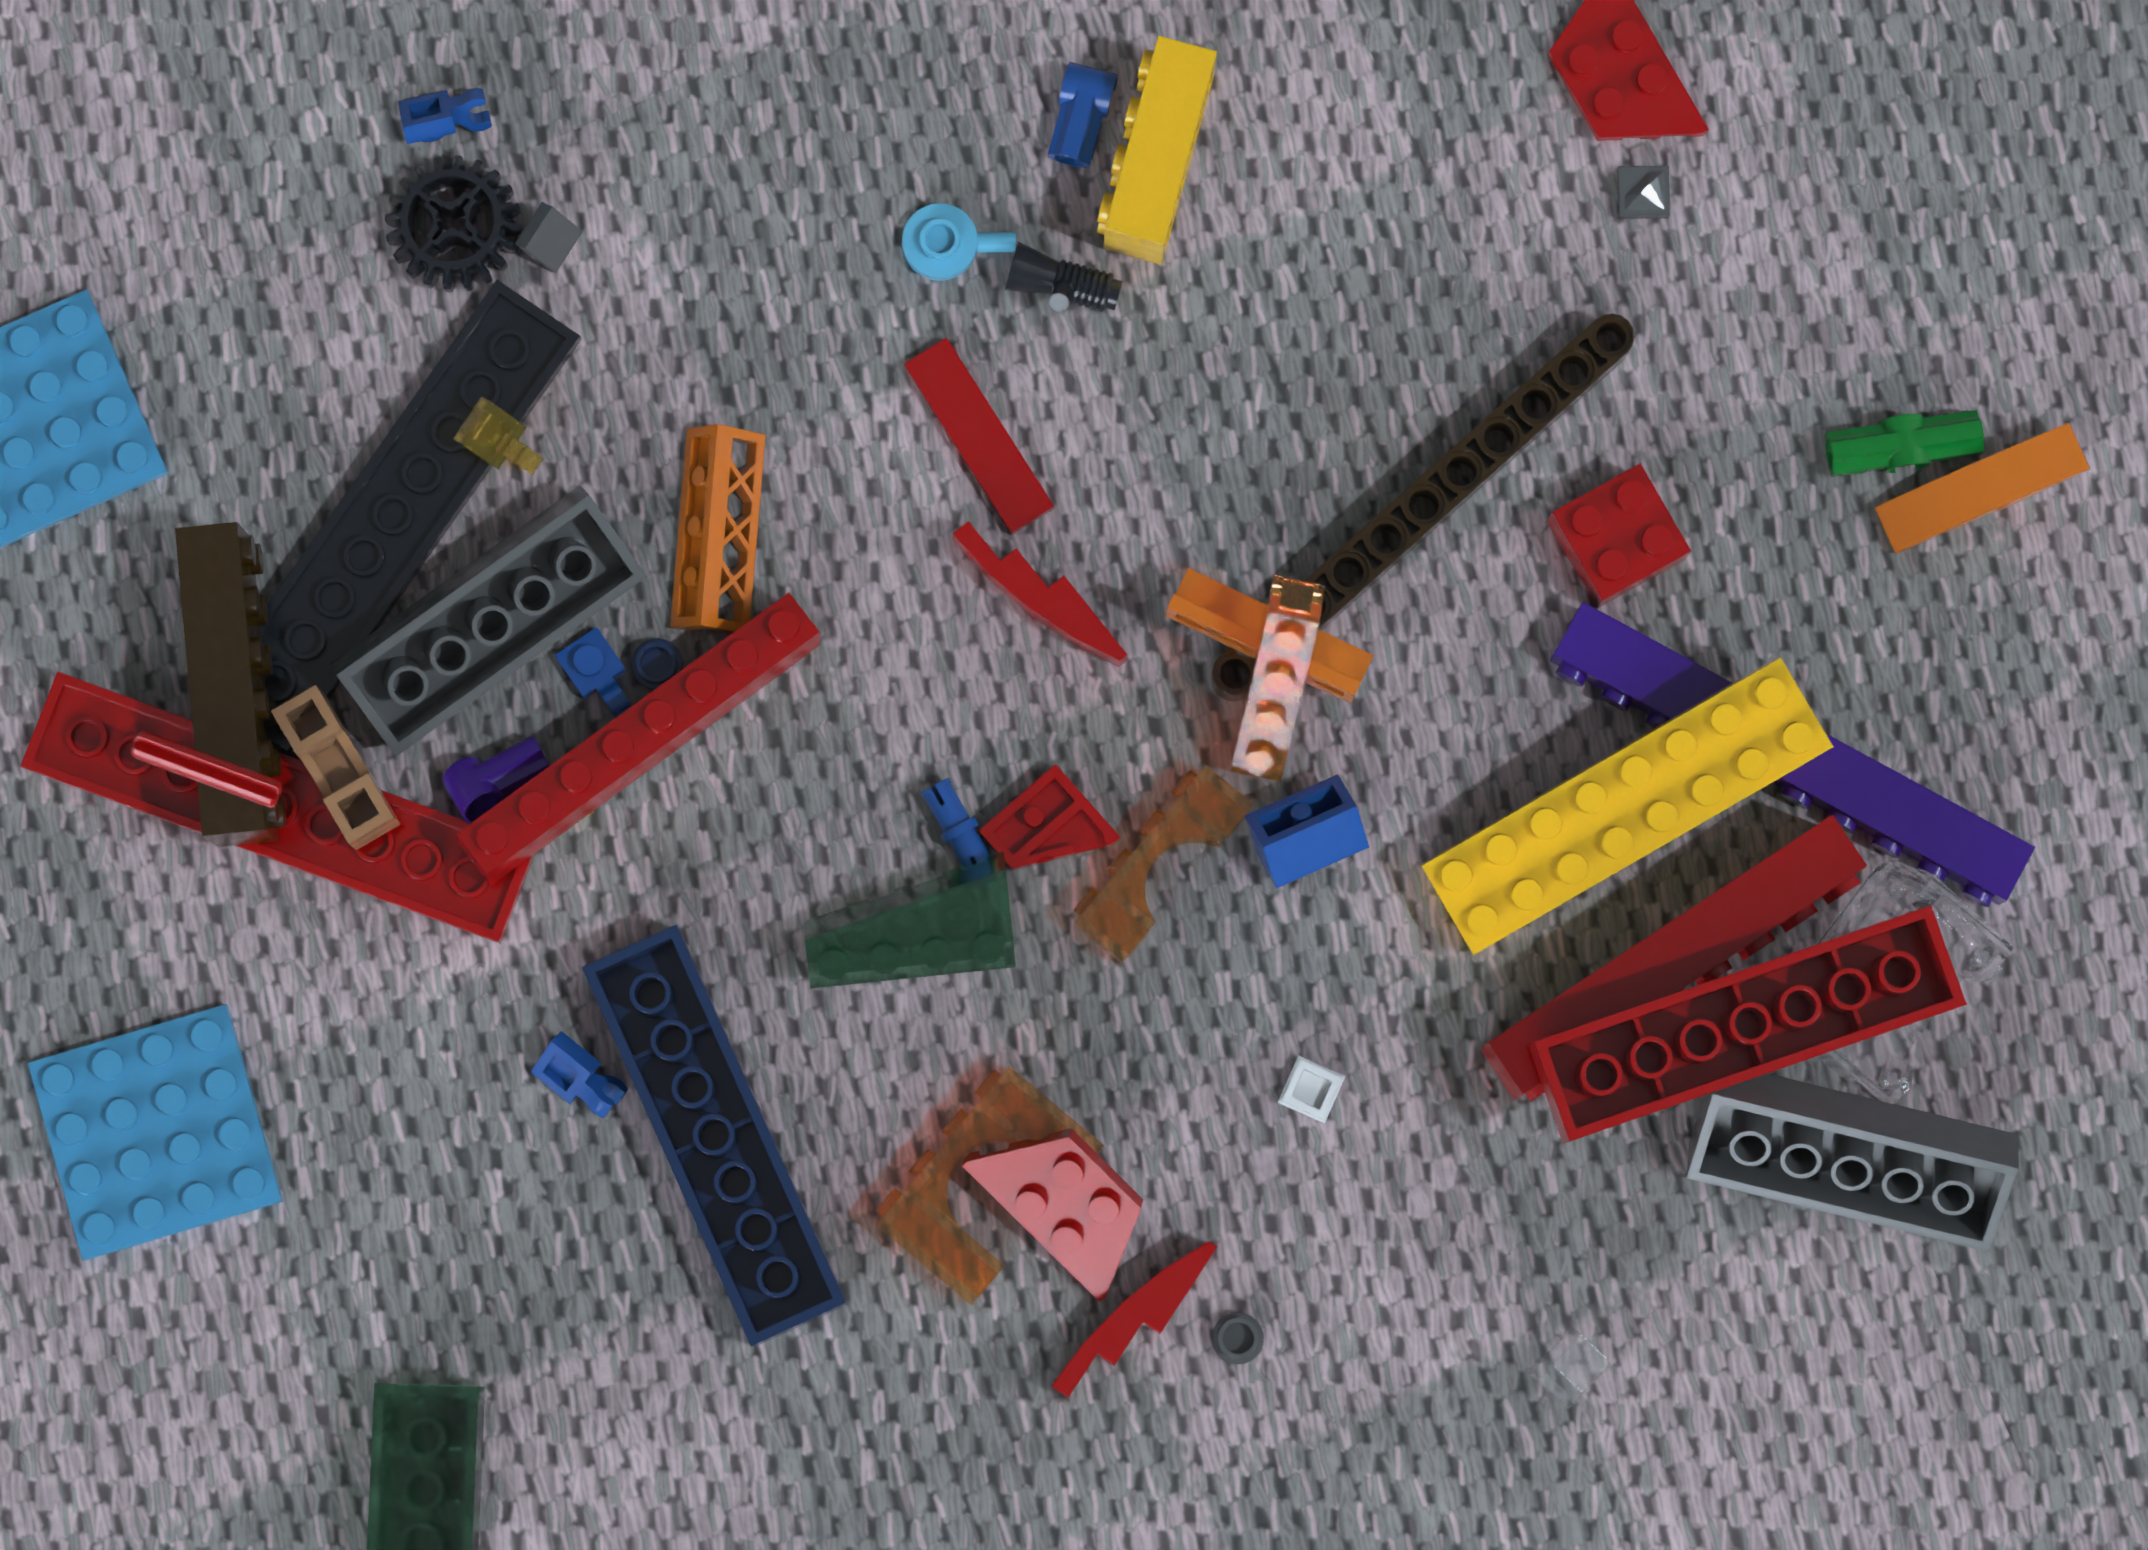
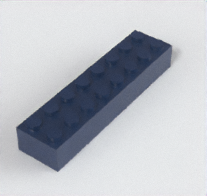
M677 925L669 927L583 966L584 974L750 1346L756 1347L848 1305Z

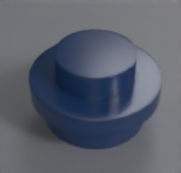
M655 638L647 640L637 647L633 654L631 665L633 674L638 682L649 689L655 690L683 669V660L674 644L665 639Z

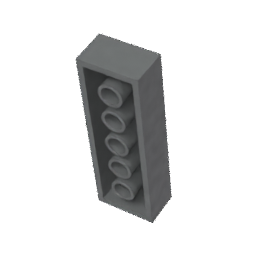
M579 485L335 659L330 665L395 756H398L641 582L647 575L590 495Z
M1764 1074L1704 1095L1690 1139L1687 1178L1990 1252L2019 1169L2018 1134L1772 1074Z

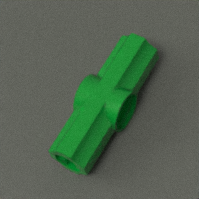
M1966 410L1952 414L1946 413L1923 418L1922 414L1918 413L1904 414L1880 420L1877 422L1878 425L1830 431L1824 435L1831 477L1862 474L1883 469L1886 470V473H1896L1895 468L1915 465V470L1930 466V462L1971 457L1984 453V433L1977 410Z

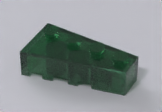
M1004 851L988 856L986 861L963 868V866L948 870L943 872V876L914 886L912 883L894 889V893L872 901L866 899L805 921V946L810 989L1016 967Z

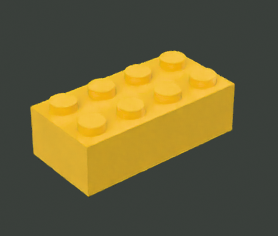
M1159 35L1154 51L1145 48L1137 76L1139 80L1136 90L1142 92L1141 99L1131 97L1124 122L1126 127L1123 138L1129 139L1128 146L1118 144L1111 168L1110 186H1114L1116 189L1114 195L1104 193L1097 222H1099L1097 233L1104 235V250L1162 265L1212 86L1217 51Z

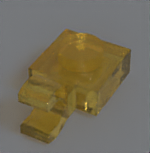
M483 397L480 398L453 438L498 470L505 459H507L517 467H521L533 475L544 459L519 441L527 427Z

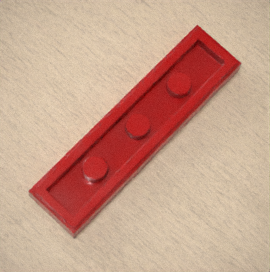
M947 337L904 363L905 369L1011 535L1054 509L1050 498Z

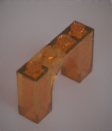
M1010 1066L1002 1075L994 1069L975 1092L982 1098L969 1114L962 1108L957 1112L942 1131L948 1137V1140L936 1154L928 1148L909 1170L915 1179L907 1189L901 1193L898 1189L894 1188L875 1211L882 1217L876 1224L879 1229L971 1306L1003 1270L1005 1265L964 1232L955 1222L950 1212L947 1199L948 1183L952 1171L962 1157L981 1145L999 1142L1012 1143L1025 1139L1041 1140L1050 1133L1071 1128L1097 1154L1104 1148L1100 1141Z

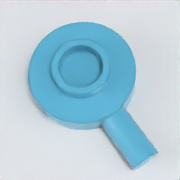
M937 203L919 209L909 218L903 230L902 246L905 258L915 272L925 278L942 281L953 279L964 273L973 263L977 252H1015L1016 232H977L973 221L964 211L950 204Z

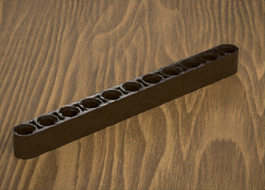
M1613 313L1597 318L1274 608L1321 631L1326 628L1625 359L1633 346L1635 338L1630 322L1623 316ZM1605 330L1615 332L1622 341V348L1613 352L1605 351L1597 343L1596 334ZM1569 363L1578 365L1584 372L1585 381L1579 385L1567 384L1559 375V367ZM1533 396L1540 398L1547 405L1548 414L1543 418H1530L1522 409V400ZM1491 430L1503 431L1509 437L1511 447L1504 452L1492 451L1485 444L1484 435ZM1452 464H1465L1471 469L1474 479L1468 485H1455L1447 477L1446 469ZM1416 497H1426L1434 503L1436 514L1430 519L1416 518L1409 509V502ZM1380 530L1391 531L1397 537L1399 547L1392 553L1379 552L1374 548L1371 536ZM1348 563L1357 567L1361 573L1359 584L1352 587L1340 585L1334 578L1333 573L1337 566ZM1305 597L1316 598L1321 602L1324 614L1317 620H1304L1296 611L1297 602ZM1229 647L1214 663L1211 675L1212 687L1216 694L1224 700L1232 702L1241 701L1250 696L1278 669ZM1231 664L1242 666L1248 673L1249 681L1241 688L1233 689L1227 687L1220 678V672L1224 667Z

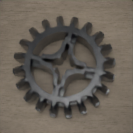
M457 155L454 157L452 169H446L442 158L436 157L433 162L436 171L428 174L425 167L421 164L415 167L416 174L420 179L416 184L408 178H401L399 183L407 193L406 197L399 194H392L389 201L391 205L401 210V212H391L385 215L386 224L398 228L388 233L386 239L389 245L400 246L393 254L398 264L410 261L406 272L412 279L418 277L426 269L423 283L430 289L436 285L439 276H443L442 283L445 292H453L455 278L461 277L466 291H471L474 289L471 275L479 272L486 284L492 282V276L487 268L489 264L493 263L499 270H506L508 264L499 254L501 250L509 254L517 253L518 246L515 245L513 240L507 238L506 235L517 236L522 233L523 228L520 223L507 219L515 218L521 214V208L518 203L507 202L514 195V191L509 184L497 187L501 180V175L497 170L494 169L488 172L482 178L484 165L480 160H475L468 171H465V163L462 156ZM447 187L472 189L469 194L464 192L460 197L452 201H443L433 194ZM486 199L491 203L494 211V225L487 241L473 227L474 220L480 213L479 207ZM419 207H422L433 219V226L426 235L428 242L422 249L415 243L413 234L414 219ZM439 212L445 217L449 216L455 220L460 217L468 236L463 231H458L452 227L444 232L447 228ZM454 246H464L472 252H476L467 258L455 261L435 258L439 253L443 255L449 248Z

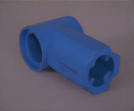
M1069 61L1060 91L1058 105L1061 108L1048 151V158L1075 167H1090L1103 117L1107 118L1110 111L1108 108L1112 92L1116 89L1118 74Z

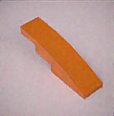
M2066 423L1876 506L1875 510L1895 554H1898L1945 532L1948 533L1990 513L1998 512L2091 468L2071 423Z

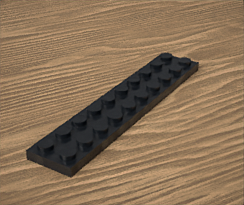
M499 280L495 281L267 604L268 624L260 625L264 645L269 644L271 649L273 674L265 675V684L268 695H274L276 708L314 685L329 700L341 682L330 663L381 626L582 340L579 334ZM279 724L269 726L271 741L291 754L293 748Z

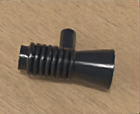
M1018 241L1005 290L1051 294L1049 305L1058 312L1066 310L1070 301L1072 304L1078 303L1079 306L1084 305L1085 308L1091 307L1092 310L1098 309V311L1103 312L1105 308L1115 310L1123 281L1113 279L1114 275L1110 272L1107 274L1106 271L1100 272L1099 269L1093 270L1092 267L1087 268L1086 265L1080 266L1078 263L1073 264V262H1066L1064 259L1059 262Z

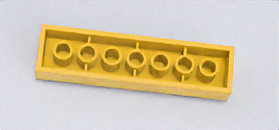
M1776 657L1422 863L1421 867L1472 954L1475 955L1833 748V745L1782 658Z

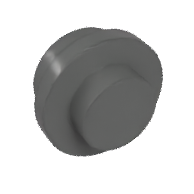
M1239 1312L1231 1313L1221 1318L1215 1325L1212 1333V1343L1215 1352L1224 1361L1231 1364H1245L1252 1361L1260 1353L1264 1343V1334L1260 1324L1252 1316Z

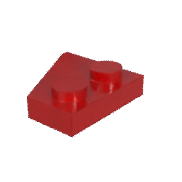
M1056 764L979 830V834L1012 871L1115 845L1121 838Z

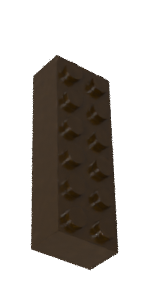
M238 522L175 528L194 749L271 778L281 776L282 762L278 745H272L269 726L277 725V721L271 712L276 708V701L274 695H268L265 684V675L273 674L272 654L270 645H264L260 628V625L268 624V608L265 594H259L256 584V575L263 574L264 572L260 543L255 544L253 535H249ZM197 781L202 836L217 847L280 841L279 828L286 827L287 823L283 796H280L275 807L269 808Z

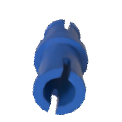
M950 778L920 793L925 798L943 831L939 835L943 844H950L968 877L969 883L982 877L983 874L998 868L976 830V827L979 826L975 816L971 818L968 816L951 785Z

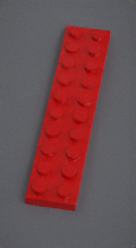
M57 671L20 767L202 834L197 781L141 761L131 755L132 744L139 731H146L194 749L192 720ZM280 753L282 775L274 777V779L283 784L280 796L284 798L287 819L286 827L279 828L280 841L236 845L235 847L501 944L535 854L490 886L460 846L456 834L468 826L469 823L381 790L401 824L360 849L355 850L348 844L323 801L322 793L301 760Z

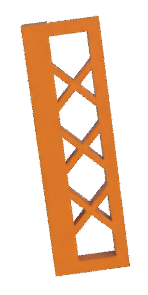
M721 424L687 428L670 628L686 631L710 629L732 634L750 621L765 434ZM733 441L748 444L746 465L740 471H738L731 459ZM734 490L743 502L742 515L736 521H734L727 510L728 496ZM730 540L739 552L738 565L732 571L729 570L723 560L724 546ZM726 590L734 601L733 621L718 618L719 597Z
M1190 568L1187 569L1176 594H1173L1166 611V617L1350 704L1374 656Z

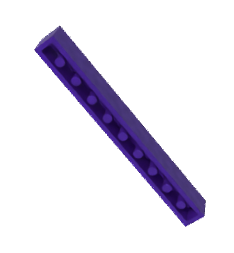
M1582 602L1550 659V662L1558 665L1555 672L1558 676L1579 687H1582L1585 681L1604 690L1600 697L1608 704L1620 710L1628 711L1630 705L1648 714L1645 722L1653 728L1732 684L1729 680L1585 602ZM1828 734L1826 735L1833 748L1773 782L1784 788L1780 795L1790 803L1804 809H1808L1812 803L1829 813L1826 818L1833 814L1845 832L1853 834L1856 828L1874 837L1871 845L1877 850L1894 858H1898L1901 852L1919 861L1916 869L1920 873L1941 883H1944L1946 877L1965 886L1961 892L1963 896L1984 907H1989L1991 902L2000 905L2008 900L2035 849V846Z

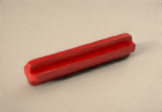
M139 731L132 744L131 755L136 759L260 805L273 808L280 798L283 784L278 780L146 731Z

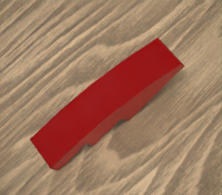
M969 521L953 533V541L987 579L1030 616L1070 643L1117 667H1120L1127 661V653L1065 576H1062L1051 586L1047 587L1017 548L999 560Z
M1210 1241L1206 1242L1163 1269L1122 1302L1082 1344L1051 1387L1069 1398L1096 1355L1115 1366L1142 1323L1158 1334H1161L1217 1246Z

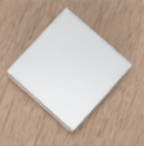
M1298 1055L1278 1100V1104L1325 1124L1345 1076Z

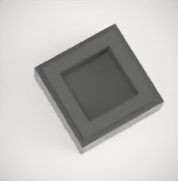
M541 202L515 245L541 266L553 273H557L583 231L553 206Z

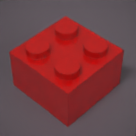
M1641 463L1553 511L1547 520L1597 609L1681 563L1691 553V549Z

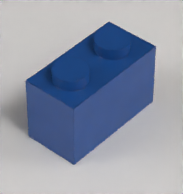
M1338 774L1245 815L1257 854L1276 889L1369 848L1357 805Z

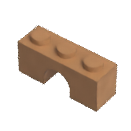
M316 685L271 711L294 752L314 779L324 797L325 805L349 845L358 850L401 824L327 697Z

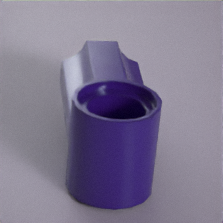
M529 736L483 761L477 757H465L456 761L445 771L443 785L463 818L470 824L550 765L535 738Z

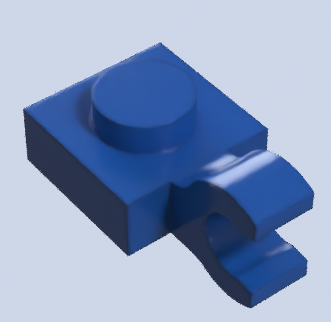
M481 88L469 89L453 97H449L448 91L444 90L398 101L402 128L407 144L419 141H437L445 135L456 133L455 125H462L466 129L475 132L484 131L492 126L489 111H482L480 113L470 112L472 108L486 104L484 91Z
M597 627L555 655L584 699L598 691L615 718L632 706L614 680L627 670Z
M562 1031L549 1043L531 1070L533 1075L569 1104L579 1097L594 1114L601 1118H605L613 1105H617L628 1091L626 1085L616 1077L596 1074L595 1072L601 1063Z

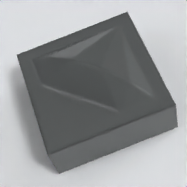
M1618 166V219H1668L1670 216L1669 166Z

